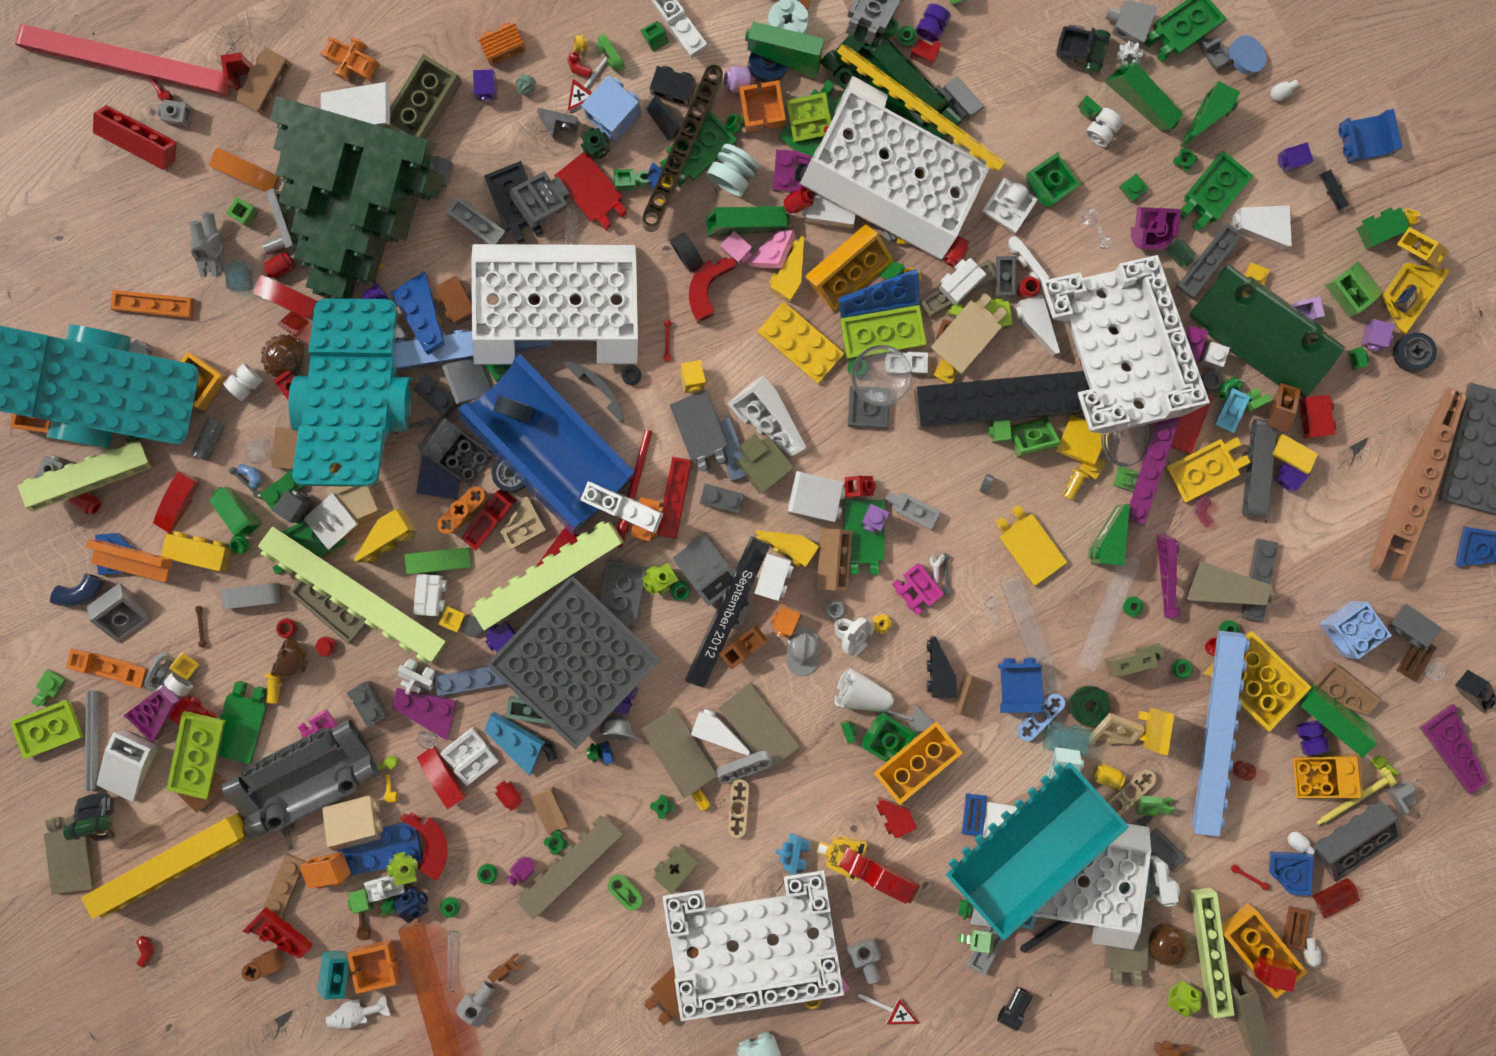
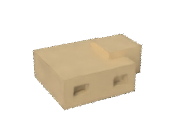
M331 486L325 489L328 496L331 493L336 495L356 522L381 511L371 486Z

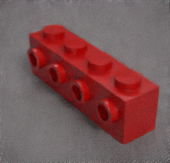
M108 105L93 113V133L162 170L175 162L177 142Z

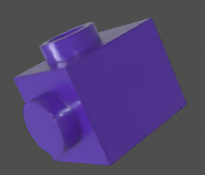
M473 70L474 95L476 99L484 103L496 100L497 77L494 70Z
M1308 142L1284 149L1278 154V165L1283 170V173L1306 167L1314 161Z
M1284 462L1278 469L1280 472L1273 480L1286 491L1296 492L1311 472L1307 475Z
M508 621L503 622L501 625L496 623L488 629L489 633L485 635L487 639L485 642L491 651L495 650L497 653L516 632Z

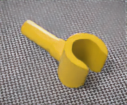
M386 774L384 799L387 802L396 803L398 792L392 791L390 774Z

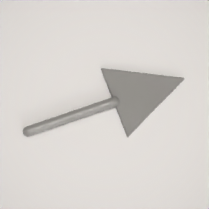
M915 705L912 717L889 710L882 712L909 720V729L914 732L925 731L935 723L917 705Z

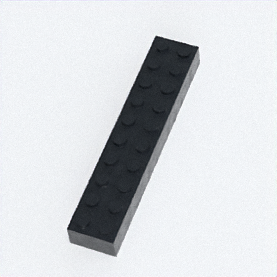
M1084 371L917 386L914 389L918 429L987 423L1004 419L1019 420L1083 414L1077 393L1090 390Z

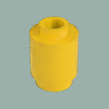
M1102 763L1100 766L1097 765L1093 773L1095 782L1113 790H1120L1126 778L1122 771L1105 763Z

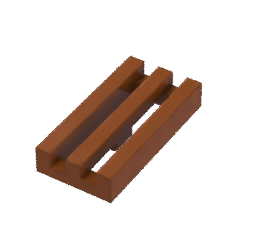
M1288 907L1282 941L1287 948L1304 951L1311 915L1309 909ZM1302 913L1304 915L1300 932L1299 944L1296 945L1297 935L1299 933L1300 918Z

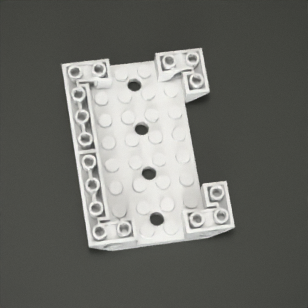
M852 76L834 112L835 115L823 140L817 147L800 181V185L941 260L956 239L990 168L985 165L986 161L981 157L980 159L973 157L969 153L970 149L966 146L960 147L955 142L950 144L886 109L887 94ZM844 130H850L852 132V140H847L844 138ZM881 149L888 152V159L880 158L879 151ZM916 169H921L924 172L923 179H918L915 176ZM951 188H956L959 191L958 198L951 196Z
M473 244L472 342L474 365H512L515 359L514 341H597V364H637L638 324L635 245ZM532 295H537L540 298V302L537 305H531L528 300ZM573 295H578L582 301L578 305H573L570 303V298ZM614 295L620 296L622 303L620 305L612 304L611 297ZM489 296H497L499 302L496 305L488 304L487 299Z
M1158 255L1120 263L1116 270L1085 278H1082L1080 272L1041 282L1052 318L1066 322L1069 325L1090 390L1077 393L1090 432L1108 434L1184 416L1210 403ZM1103 291L1106 294V298H1099L1096 292ZM1115 327L1119 334H1111L1108 328ZM1121 364H1128L1131 367V371L1126 372L1122 370ZM1141 401L1144 408L1137 409L1133 402Z
M987 802L983 837L986 838L991 833L988 829L991 823L994 822L999 826L1004 822L1001 817L1002 813L1008 811L1012 814L1017 808L1012 805ZM1127 824L1129 828L1032 916L1094 926L1093 944L1133 950L1141 932L1150 864L1151 841L1149 827ZM1081 876H1087L1089 879L1085 887L1078 885V879ZM1123 882H1127L1130 886L1127 893L1119 891V886ZM972 906L970 924L991 927Z
M824 870L784 876L786 895L707 907L703 889L662 896L668 938L670 937L675 986L681 1021L844 995ZM812 927L817 928L819 931V935L815 939H811L807 935V931ZM770 934H776L779 937L776 945H770L767 942V937ZM729 941H737L739 948L736 951H730L727 948ZM689 947H696L699 951L698 956L690 958L687 955V949Z

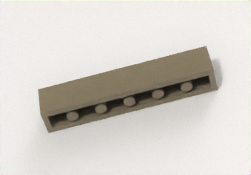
M608 814L604 818L600 815L592 823L594 827L589 832L586 829L578 836L580 840L575 845L571 843L563 851L565 855L560 860L556 857L548 865L550 869L545 874L541 872L535 877V884L529 888L527 885L519 893L521 897L517 903L533 920L623 835V829Z

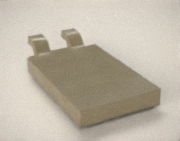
M74 815L66 817V824H70L75 820ZM61 816L45 820L46 828L49 831L44 834L51 893L59 894L95 888L89 836L68 841L64 838L63 828L61 829Z
M1144 907L1141 932L1133 950L1106 946L1105 967L1111 968L1110 981L1115 985H1122L1121 972L1131 973L1130 982L1134 986H1142L1141 970L1147 971L1149 908Z

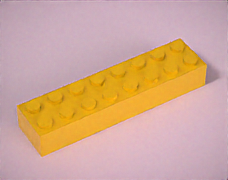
M239 812L82 896L81 900L91 919L98 916L101 919L247 840L243 826V816Z

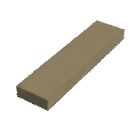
M989 259L978 265L987 276L967 295L996 279V271ZM939 289L920 299V304L929 318L952 305V302Z

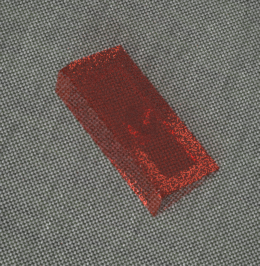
M1348 878L1313 895V899L1323 918H1327L1360 901L1356 886Z

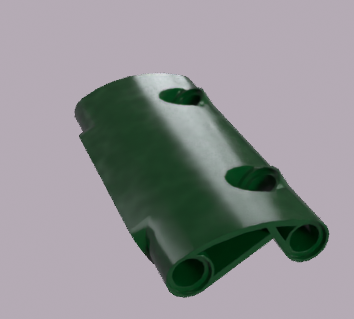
M858 25L854 35L849 34L840 44V46L848 45L955 125L959 126L963 121L948 105V100L882 33L877 32L870 45L864 42L868 29ZM840 46L836 50H830L820 61L844 91L849 84L844 80V75L848 72L851 77L854 76L887 94L886 109L943 140L949 136V134L944 135L937 130L938 126L933 122H926L922 126L909 112L910 109L905 106V101L900 98L897 100L888 94L890 90L884 86L880 88L872 82L874 79L869 75L864 76L856 71L858 67L853 63L849 65L841 59L842 55L837 52ZM915 110V112L921 117L922 114Z
M1229 264L1223 268L1215 283L1188 315L1203 326L1211 338L1221 345L1229 347L1232 353L1277 385L1283 383L1301 389L1300 396L1302 398L1307 397L1321 382L1345 348L1341 343L1328 336L1321 325L1283 300L1255 278L1244 276ZM1243 287H1250L1252 291H1245ZM1316 334L1318 338H1311L1309 335Z

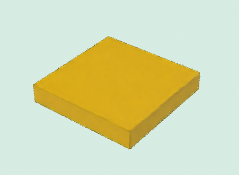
M1071 415L1061 437V445L1057 447L1056 452L1094 467L1107 434L1090 432L1086 420Z

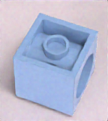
M608 75L583 102L581 107L585 117L597 128H600L602 132H606L609 139L616 143L641 115V110L638 102L639 98L632 91L627 92L623 89L624 85L617 78L612 79Z
M1362 601L1349 602L1319 624L1341 656L1346 658L1359 659L1392 636L1370 604Z

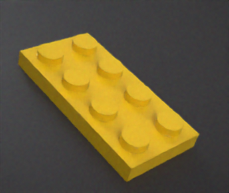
M784 301L757 331L759 335L816 384L820 383L844 355L838 347Z

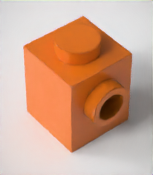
M782 606L779 613L775 612L771 621L774 624L772 628L777 630L775 634L787 638L788 635L793 636L802 614Z

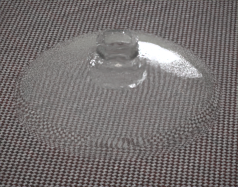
M887 345L873 346L864 350L856 358L851 371L852 385L858 396L865 402L875 406H888L898 402L908 392L912 381L911 366L905 355L898 349ZM877 373L882 374L881 380L876 378Z
M1146 424L1102 434L1101 443L1106 458L1114 465L1122 467L1132 466L1139 462L1146 454L1151 440V425Z

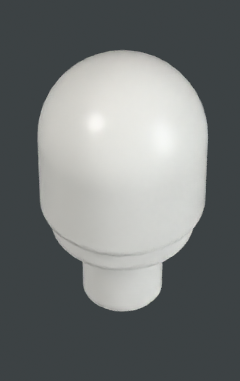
M1297 80L1290 83L1287 81L1281 82L1271 89L1270 96L1275 101H1281L1292 94V90L1299 87V83Z
M1292 832L1288 835V843L1296 851L1314 854L1315 849L1309 845L1310 841L1299 832Z
M1308 938L1306 939L1307 946L1303 951L1304 961L1310 967H1317L1321 963V951L1316 946L1315 939Z

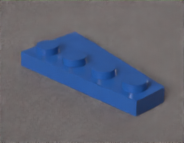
M911 270L838 298L841 319L920 305L918 270Z
M423 271L393 290L391 294L425 353L429 355L445 345L440 322L437 318L436 306L433 303L428 275Z
M1463 526L1455 566L1496 563V531Z

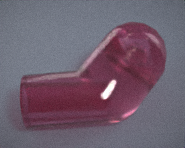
M1206 496L1200 497L1196 501L1194 511L1204 527H1208L1213 523V520L1207 514L1211 500Z

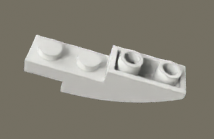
M651 0L674 38L685 49L691 59L708 49L707 43L688 19L684 9L677 0Z
M589 481L581 497V501L653 533H656L663 513L649 508L645 504Z

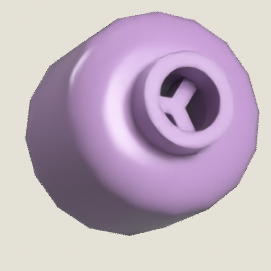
M732 66L724 75V85L731 93H739V87L754 85L755 77L751 74L750 69L745 66Z

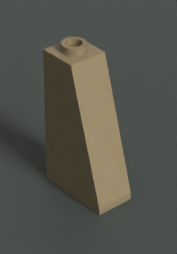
M1200 561L1186 601L1265 606L1267 602L1271 603L1275 592L1271 591L1272 585Z
M1241 971L1229 975L1234 1014L1247 1051L1251 1056L1274 1055L1258 992Z

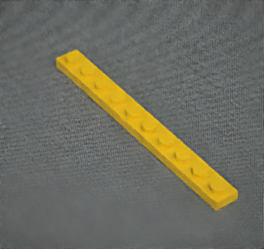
M848 45L840 46L837 52L842 55L841 59L849 65L853 63L858 67L856 70L860 74L872 77L874 79L872 82L880 88L884 86L890 90L888 93L890 96L897 100L900 98L905 101V106L911 111L915 112L917 110L922 114L921 118L928 123L933 122L938 126L937 130L939 132L954 137L953 142L957 145L969 148V153L973 157L984 159L986 161L985 165L993 171L1004 169L1007 164L1006 161Z

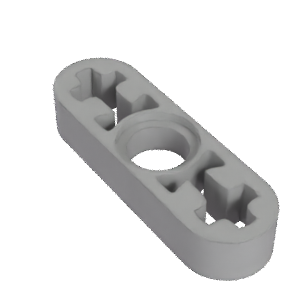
M759 751L719 767L716 771L718 782L723 784L731 783L771 767L772 758L770 752Z

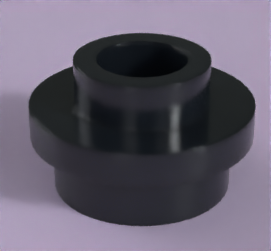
M629 365L623 369L621 377L627 385H636L640 382L642 374L637 366ZM630 372L635 373L634 379L628 378Z

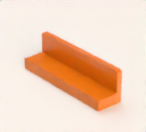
M87 540L86 548L94 550L92 564L160 582L168 581L173 559L101 540Z

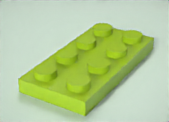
M920 305L840 319L846 359L926 346Z
M187 711L182 713L166 788L167 791L206 800L209 798L226 720Z

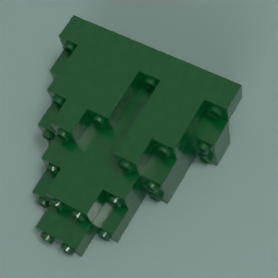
M276 96L270 121L276 123L277 128H279L273 149L281 152L275 175L283 177L282 181L284 182L279 203L285 204V209L296 212L291 232L298 234L297 238H299L294 258L301 260V265L310 267L306 287L313 289V294L324 297L326 293L331 295L330 299H351L355 282L367 284V281L374 282L376 280L386 241L398 243L399 239L407 240L418 198L430 201V198L438 200L444 176L429 169L436 144L427 139Z

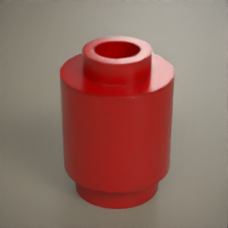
M802 187L786 196L783 201L784 208L790 214L801 212L813 205L814 195L809 189Z
M957 236L943 257L944 263L955 267L965 258L969 249V241Z
M288 252L265 261L263 269L269 278L273 277L276 280L292 271V268L296 265Z
M1034 277L1025 278L1017 288L1019 297L1023 300L1035 297L1040 292V282Z
M89 491L69 498V504L85 514L94 515L102 505L99 498Z
M504 780L495 787L497 791L494 794L503 806L510 811L523 803L522 795L511 781L506 782Z

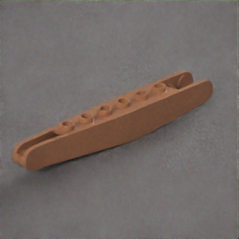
M1449 387L1442 394L1438 407L1396 488L1369 565L1371 571L1376 572L1380 569L1386 553L1389 551L1398 555L1392 572V579L1398 582L1404 576L1438 490L1460 414L1466 400L1465 393ZM1446 414H1447L1445 423L1442 424V422H1443V420H1444V418H1445V416H1446ZM1393 535L1404 539L1401 549L1390 545Z

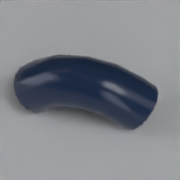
M84 573L81 582L75 587L68 588L57 585L51 593L50 603L67 608L85 605L96 597L105 579Z

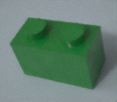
M1392 207L1380 212L1381 216L1376 219L1373 215L1362 220L1363 225L1356 229L1366 250L1408 230L1410 226L1401 207L1395 210Z

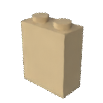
M370 795L322 808L326 842L329 849L337 851L381 839L383 825L378 817L380 805Z

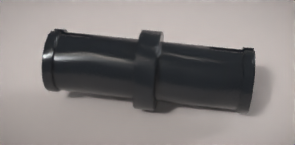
M1332 169L1320 174L1319 177H1321L1327 189L1326 194L1327 196L1330 195L1337 211L1348 206L1349 203L1341 190L1343 187L1341 184H1338Z

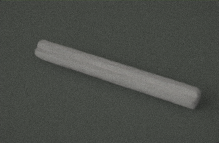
M97 690L86 692V791L98 789L99 691Z

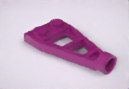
M776 149L773 192L793 193L804 187L794 178L795 166L797 164L808 166L813 156L798 151Z
M1157 534L1164 617H1180V607H1176L1177 553L1180 551L1179 543L1175 538L1167 534Z

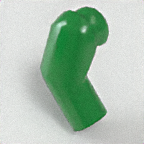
M1232 377L1222 383L1217 394L1218 399L1226 400L1229 391L1232 388L1236 390L1241 389L1243 382L1237 377Z

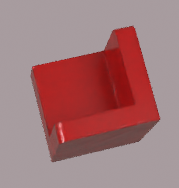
M919 39L912 49L909 58L931 68L942 44L934 41L933 45H930Z

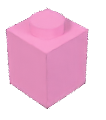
M735 231L720 245L721 250L729 258L733 257L738 266L741 262L745 264L752 256V247Z

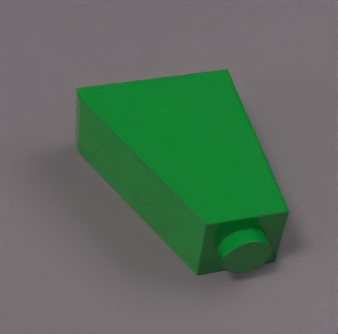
M220 487L213 492V497L209 501L234 536L248 537L262 524L258 517L231 488Z

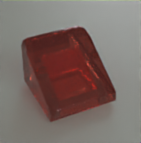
M290 312L278 325L298 338L309 321L294 312Z

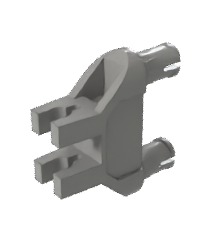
M204 212L201 214L202 220L189 222L192 235L190 248L192 256L197 263L200 277H206L207 272H211L212 277L219 275V272L225 270L223 239L221 231L217 229L214 212Z

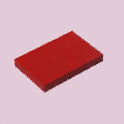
M1208 396L1209 404L1181 416L1171 445L1172 448L1192 454L1211 405L1212 397Z

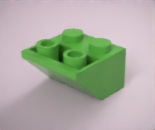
M1359 261L1325 285L1348 317L1360 313L1382 294V291Z

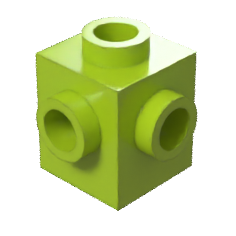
M668 563L659 568L657 565L651 567L646 571L647 575L642 578L645 589L651 595L656 593L664 594L670 590L669 586L678 581Z
M401 852L394 854V858L389 859L390 865L386 866L389 878L392 877L393 883L396 886L417 881L415 871L418 870L416 858L413 859L410 854Z
M1181 980L1170 988L1166 1005L1188 1018L1192 1014L1198 1013L1201 1009L1202 993Z

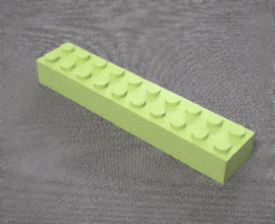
M273 526L257 546L262 550L260 554L273 563L278 560V566L288 573L296 572L295 577L306 585H309L311 582L314 584L312 587L314 590L325 597L329 594L332 596L329 600L341 608L344 605L349 607L347 612L358 619L361 616L366 619L365 624L376 631L378 628L382 629L383 632L381 634L392 642L395 639L400 641L399 646L407 652L411 653L413 650L418 653L416 657L422 662L428 664L430 661L434 664L447 646L446 641Z

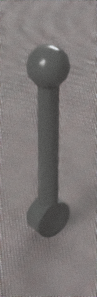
M427 417L424 421L410 424L409 429L425 424L432 425L433 419Z
M235 467L229 468V473L235 475L253 492L255 498L261 497L260 494L262 492L251 488L249 483L237 473Z
M944 553L945 588L943 592L945 595H950L952 589L949 588V555Z

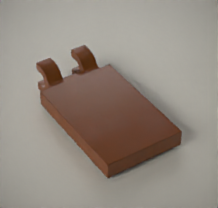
M691 947L687 951V955L690 958H695L699 954L696 947ZM673 965L651 987L654 993L644 1004L649 1011L658 1002L666 1009L659 1015L658 1019L663 1026L674 1014L678 1019L680 1018Z

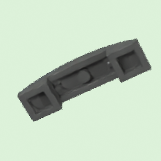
M566 361L564 364L579 380L586 375L609 398L611 403L606 408L622 424L624 416L620 404L605 382L589 369L574 362Z

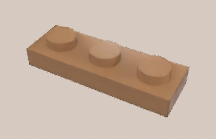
M288 853L282 861L264 904V907L266 906L280 918L283 917L301 875L299 866L306 862Z

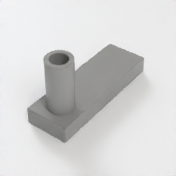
M272 188L266 191L281 236L263 243L262 247L266 254H271L283 248L296 251L299 239L296 233L291 232L293 222L289 210L285 209V204L279 203L281 191Z

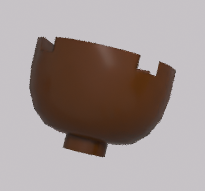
M285 639L277 654L278 658L276 663L273 664L270 675L281 679H292L300 671L304 672L309 662L305 660V648L292 639Z
M1170 923L1160 924L1154 927L1150 934L1148 951L1151 957L1158 963L1165 966H1177L1188 957L1190 943L1186 934L1179 927Z

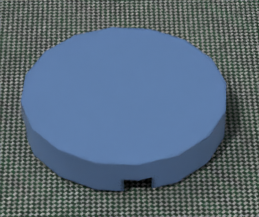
M1248 35L1240 36L1231 43L1229 57L1230 60L1233 59V65L1238 71L1246 75H1253L1264 68L1266 53L1263 46L1254 37Z

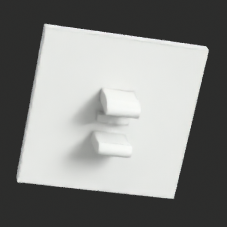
M331 493L304 518L328 550L358 525L334 493Z

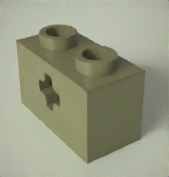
M682 844L678 848L674 846L667 854L669 858L666 862L661 861L654 869L656 872L654 879L671 894L699 864V859ZM676 864H678V870L675 869L674 871H672V865L675 866Z

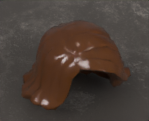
M280 334L279 336L271 337V340L265 342L266 347L261 349V363L264 364L266 373L272 374L273 377H279L285 371H291L299 367L304 355V345L300 343V339L294 338V336L289 334L287 336Z

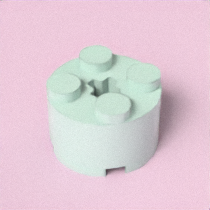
M780 0L770 9L768 25L807 34L808 11L796 0Z
M769 1031L760 1033L758 1039L753 1041L750 1038L742 1040L736 1049L738 1056H782L774 1035H770Z

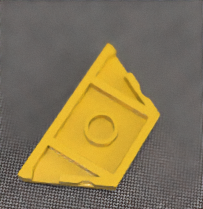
M1405 263L1381 295V298L1401 334L1408 332L1449 274V269H1437L1427 265L1418 266L1414 263ZM1415 286L1417 287V300L1407 313H1403L1394 306V303L1405 289Z

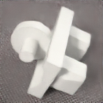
M408 659L397 670L399 672L398 676L403 678L400 685L406 687L405 694L410 695L412 691L419 693L421 691L420 687L431 692L435 671L426 667L422 675L415 673L419 664L412 659Z
M389 876L364 883L369 903L406 892L404 884L396 886L393 883L392 877L389 878Z

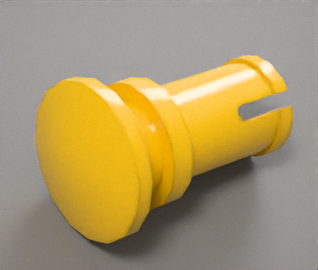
M1072 468V471L1075 473L1069 477L1071 480L1062 493L1063 496L1072 501L1081 485L1084 486L1085 478L1090 479L1086 473Z
M271 672L265 673V677L268 678L266 681V685H268L266 702L277 704L280 703V686L283 685V681H281V678L270 675Z

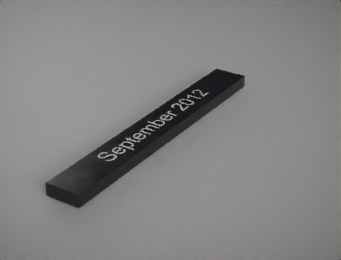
M753 536L750 537L685 678L687 683L705 687L718 660L719 653L725 645L771 546L769 542Z

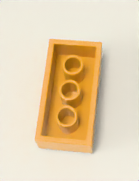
M1248 903L1222 924L1223 938L1254 976V964L1258 961V956L1282 960L1297 971L1295 983L1308 973L1258 911ZM1258 979L1267 992L1276 999L1285 992V990L1270 988Z

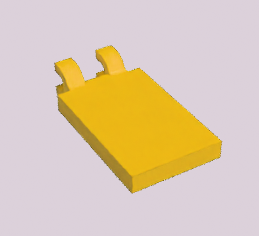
M1238 437L1226 443L1219 439L1165 467L1184 503L1240 475L1238 469L1251 463L1247 455L1234 460L1230 450L1241 445Z
M1019 505L1011 510L1018 519L1009 526L1005 518L1001 517L995 521V524L1003 533L998 538L1031 584L1035 586L1065 565L1067 561L1034 515L1030 513L1026 516L1024 510Z
M1150 707L1149 713L1139 711L1138 719L1146 720L1147 722L1145 732L1138 740L1144 741V748L1160 755L1168 756L1174 714L1154 707Z

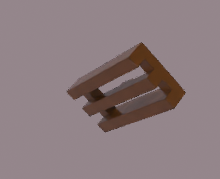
M1432 644L1429 645L1414 673L1411 674V671L1424 652L1421 648L1417 651L1416 648L1411 646L1396 671L1416 682L1437 647Z

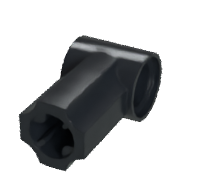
M1016 986L1009 1002L1000 1010L997 1022L1014 1031H1018L1023 1023L1024 1013L1033 995L1023 988Z

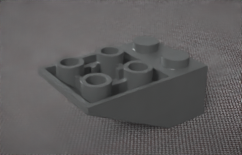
M444 416L438 419L417 446L424 455L469 487L494 456Z
M705 534L673 557V560L708 606L724 595L734 572Z

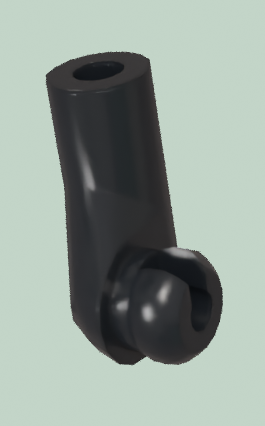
M538 737L545 741L542 751L545 752L548 762L557 759L552 741L544 737Z

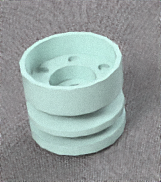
M724 144L722 147L723 152H719L717 156L722 163L713 162L706 175L720 188L735 196L742 197L749 186L745 178L753 179L755 176L753 172H757L760 165L744 150L730 144Z

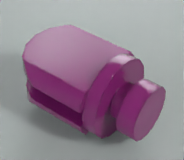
M526 856L519 858L509 870L512 875H508L506 879L513 886L517 884V880L522 883L534 872V861Z

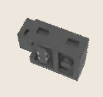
M544 171L512 188L509 196L529 226L534 228L565 211L567 207L565 200L568 198L569 191L559 177L550 180Z

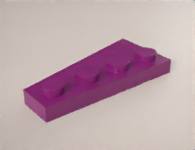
M164 685L123 716L153 743L162 733L179 699L172 690H169Z
M1450 704L1419 727L1467 793L1472 794L1487 783L1479 761L1475 758L1472 751V744L1464 732V725L1459 720L1455 704Z

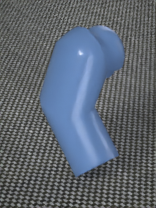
M239 464L237 473L248 477L251 488H259L262 482L259 470L251 466Z

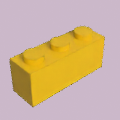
M174 531V534H166L161 556L171 558L173 561L211 570H227L231 549L225 546V542L214 540L213 543L206 542L204 537L194 536L192 539L186 537L187 533Z

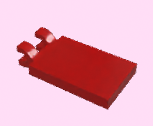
M584 152L554 175L555 178H560L569 191L570 197L592 223L598 220L605 230L612 226L609 219L605 216L610 210L614 208L621 218L627 214L626 208L619 202L623 199V196L619 191H615V186L589 155H585Z

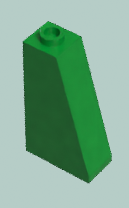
M753 21L751 29H747L745 41L748 42V51L811 78H817L822 59L824 38Z
M1136 62L1118 67L1105 81L1109 87L1160 131L1172 130L1179 124L1178 120L1182 117V112Z
M784 206L716 207L706 216L707 237L730 235L733 231L737 234L775 232L776 230L785 229L789 224V214Z
M1311 683L1310 686L1312 688L1299 700L1300 706L1363 758L1377 745L1370 724Z

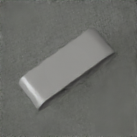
M280 583L221 589L223 609L282 603Z

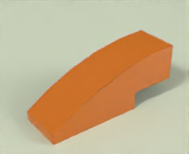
M217 147L208 165L215 171L265 193L272 188L274 189L279 179V176Z

